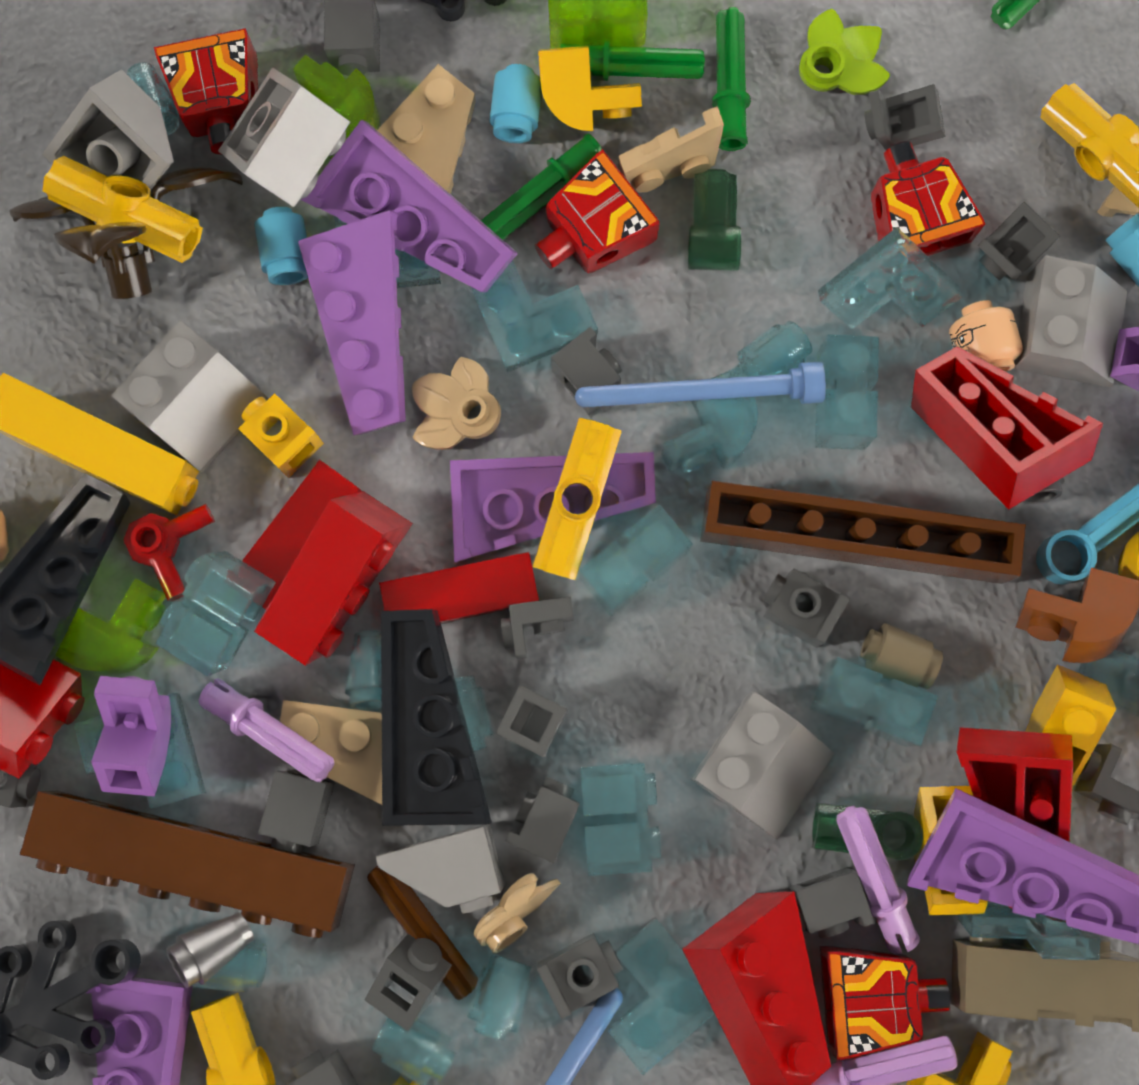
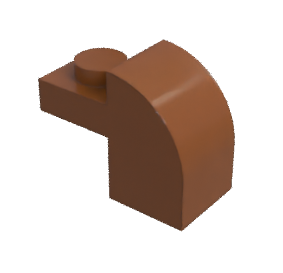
M1091 567L1080 591L1078 602L1029 588L1020 609L1015 628L1025 630L1039 640L1066 642L1062 661L1088 663L1100 660L1111 654L1120 645L1139 608V581Z

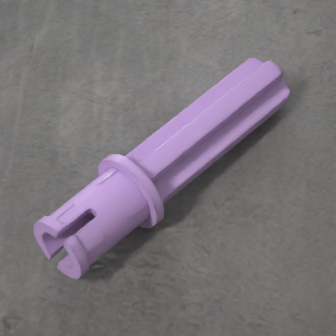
M219 678L214 679V684L209 682L202 690L199 697V705L225 721L230 726V731L234 735L240 737L244 735L249 736L316 782H322L334 766L333 757L264 712L263 703L259 699H249Z
M854 805L846 807L844 812L837 815L836 822L868 897L867 902L871 914L877 919L888 951L894 954H902V949L898 942V938L901 935L906 950L909 952L917 947L920 937L913 926L906 908L908 903L907 894L904 889L896 884L867 810L863 807L856 808Z
M939 1036L851 1059L837 1060V1062L831 1063V1067L811 1085H893L954 1070L957 1067L956 1052L949 1037Z

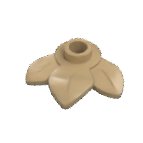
M460 357L454 364L451 376L442 373H429L420 377L412 384L414 401L420 410L427 414L413 435V439L420 445L430 449L449 450L459 444L465 437L479 439L489 436L497 429L501 418L500 404L489 392V376L487 372L476 361ZM476 406H481L480 414L476 418L468 419L470 411Z
M534 873L521 877L503 894L499 905L490 910L478 922L474 930V937L481 946L488 945L493 954L506 949L527 930L528 927L522 919L535 911L561 884L560 881L552 879L541 886H536L538 878Z

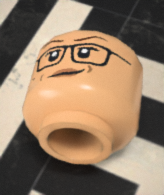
M990 300L975 302L964 307L961 310L963 317L956 320L949 329L953 348L958 346L1005 372L1015 367L1014 360L1023 352V344L1012 310L1006 307H993Z

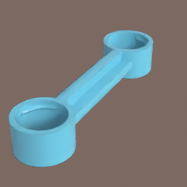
M1139 483L1079 529L1064 530L1045 539L1039 546L1036 554V563L1040 573L1047 580L1062 585L1087 577L1091 567L1095 568L1097 553L1139 522ZM1057 541L1071 542L1079 550L1082 561L1081 567L1076 574L1066 575L1054 566L1051 559V550Z

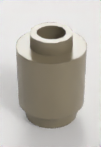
M884 623L878 631L871 629L862 644L860 657L866 659L865 669L868 672L910 689H915L918 686L929 689L935 682L941 669L943 652L935 649L932 641Z

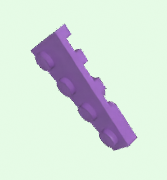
M363 120L358 123L342 147L319 175L312 192L307 197L301 199L316 208H320L338 217L339 220L347 224L388 210L396 212L397 231H394L396 249L424 261L425 264L480 292H487L518 254L373 126Z
M392 210L298 241L353 435H362L406 421L403 356L400 355L399 329L402 328L401 308H398L396 283V278H399V258L395 255L394 231H397V213Z
M654 452L615 453L601 497L600 507L597 510L594 521L656 503ZM567 456L450 460L454 562L542 537L553 502L554 492L558 486ZM574 484L565 489L562 494V503L570 513L582 514L590 508L592 495L587 487Z
M955 788L908 877L907 886L925 891L930 886L954 892L956 899L976 904L979 903V899L1010 906L1012 907V913L1036 918V914H1042L1066 920L1068 927L1139 944V875Z
M133 977L125 983L114 985L100 984L86 992V994H92L93 1020L106 1019L112 1023L115 1029V1040L112 1046L104 1052L96 1053L98 1076L92 1078L93 1085H179L193 985L187 988L181 983ZM94 1027L91 1031V1041L97 1046L101 1035L99 1030Z

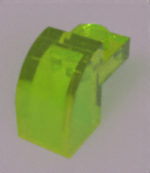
M306 54L293 68L298 83L350 121L345 130V141L361 120L368 122L376 130L380 128V115L371 86L366 77L357 68L345 80L343 75L331 64L323 62L319 65Z
M135 578L110 621L89 609L79 606L55 656L80 669L110 675L128 673L143 666L159 649V647L142 639L146 631L150 632L157 626L164 614L165 605L162 604L165 599L164 592Z

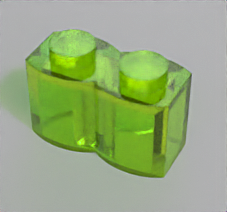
M548 0L550 48H560L561 43L604 45L605 41H610V46L641 47L645 44L647 0Z

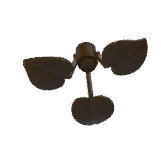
M192 167L162 175L151 189L150 197L159 201L163 195L172 190L191 188L220 179L230 180L240 185H243L241 175L238 173L207 167ZM48 196L23 203L9 210L14 222H17L20 218L39 219L67 212L79 216L85 226L74 227L55 233L56 242L93 264L101 257L102 266L106 268L112 298H135L152 292L147 263L155 262L153 249L143 245V250H138L137 242L122 243L147 232L145 224L139 222H116L102 226L95 225L93 220L49 200Z

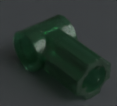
M708 169L703 173L694 175L693 225H690L688 239L689 270H739L741 227L736 226L737 175L730 174L725 169Z
M816 803L811 833L813 849L849 853L836 822L837 815L844 812L845 808L849 806ZM865 808L886 858L907 860L917 854L922 847L924 836L923 829L916 818L902 811ZM892 820H898L906 830L905 842L895 850H891L886 846L882 835L884 827Z

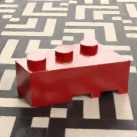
M957 346L915 370L911 408L1008 510L1092 460L1103 427L1102 422L1089 415L1083 420L1056 406L1057 398L1045 392H1042L1040 396L1014 384L1013 375Z
M364 491L331 499L254 632L305 666L322 656L329 658L344 637L345 633L341 629L349 617L355 615L362 607L370 593V586L386 566L413 523Z
M959 727L956 752L961 767H964L973 796L1070 842L1073 781L1072 735Z
M794 891L755 893L682 949L750 1085H811L831 1067Z

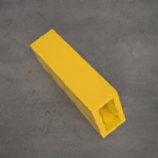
M2 373L0 376V433L21 445L82 473H86L176 516L181 507L189 505L194 498L198 488V479L196 477L199 471L186 460L10 375Z

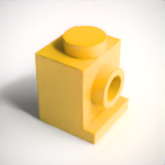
M275 393L268 400L264 397L256 398L244 409L241 415L245 422L238 429L288 478L324 444L317 433ZM278 421L282 422V429L277 435L270 436L266 434Z

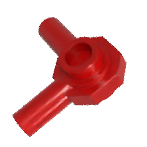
M204 504L172 520L150 513L129 523L123 539L133 561L153 568L168 602L180 599L187 594L172 561L180 544V538L214 523L215 520L209 507Z

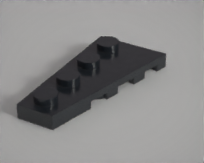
M84 473L0 573L1 665L37 685H41L130 505V501L123 491Z
M433 609L381 611L382 826L487 825L492 823L438 611Z

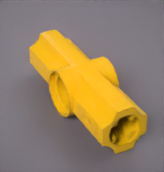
M1075 83L1063 85L1042 108L1040 118L1074 148L1077 162L1090 177L1098 181L1109 180L1139 208L1138 126L1125 115L1115 114L1111 116Z
M66 156L55 159L49 172L44 176L42 191L47 193L49 200L95 221L96 225L102 226L116 222H139L146 225L147 232L122 242L124 244L139 242L183 263L191 258L194 249L200 242L203 227L199 225V220L150 197V188L140 180L122 175L108 177Z
M578 418L532 567L576 580L595 516L600 507L601 497L622 430L593 420ZM574 484L587 487L592 495L590 508L582 514L570 513L562 503V494L565 489Z
M238 992L214 1000L191 1012L209 1065L206 1069L207 1085H276L269 1057L261 1046L257 1047Z

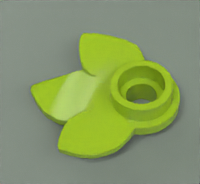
M831 8L821 13L812 21L807 31L808 49L803 53L799 63V74L802 81L809 88L820 92L839 88L852 95H865L878 90L890 78L889 72L884 67L873 62L881 42L882 29L879 26L844 28L839 15L834 9ZM824 65L829 68L830 73H821L815 69V66Z

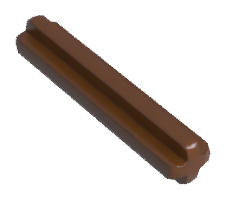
M376 866L367 875L369 883L407 934H410L415 939L426 938L432 940L439 946L442 958L452 964L442 982L455 999L461 1000L467 997L480 983L477 975L413 889Z

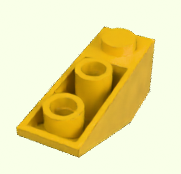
M1057 664L1033 709L1025 732L1072 735L1073 788L1117 708L1106 684Z

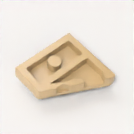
M437 64L377 131L451 194L457 161L462 155L466 140V128L471 122L476 103L475 93L441 65Z
M718 106L702 113L705 121L704 126L680 137L678 129L673 127L656 136L653 140L619 155L618 169L631 186L640 193L652 191L660 187L668 179L682 175L684 178L689 179L706 173L711 166H715L724 127Z

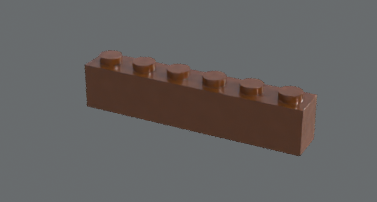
M711 481L706 492L700 542L1004 584L1021 576L1026 524Z
M38 791L20 851V855L38 859L36 868L40 870L68 874L69 867L88 872L86 880L95 884L118 887L120 880L138 884L137 893L147 897L167 900L170 897V893L190 897L188 905L199 910L220 912L222 905L241 910V915L246 921L251 923L271 925L272 918L293 923L291 927L292 932L313 938H322L324 931L332 932L339 927L355 864L303 851L302 853L283 851L271 847L270 843L61 791Z

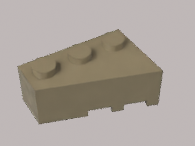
M970 931V940L953 939L951 1004L964 1013L1033 1021H1038V1017L1075 1020V1025L1094 1027V1021L1115 1022L1131 1027L1132 1032H1139V959L1110 950V941L1101 939L1076 938V947L1057 946V938L1051 936L1023 935V944L1003 943V934Z

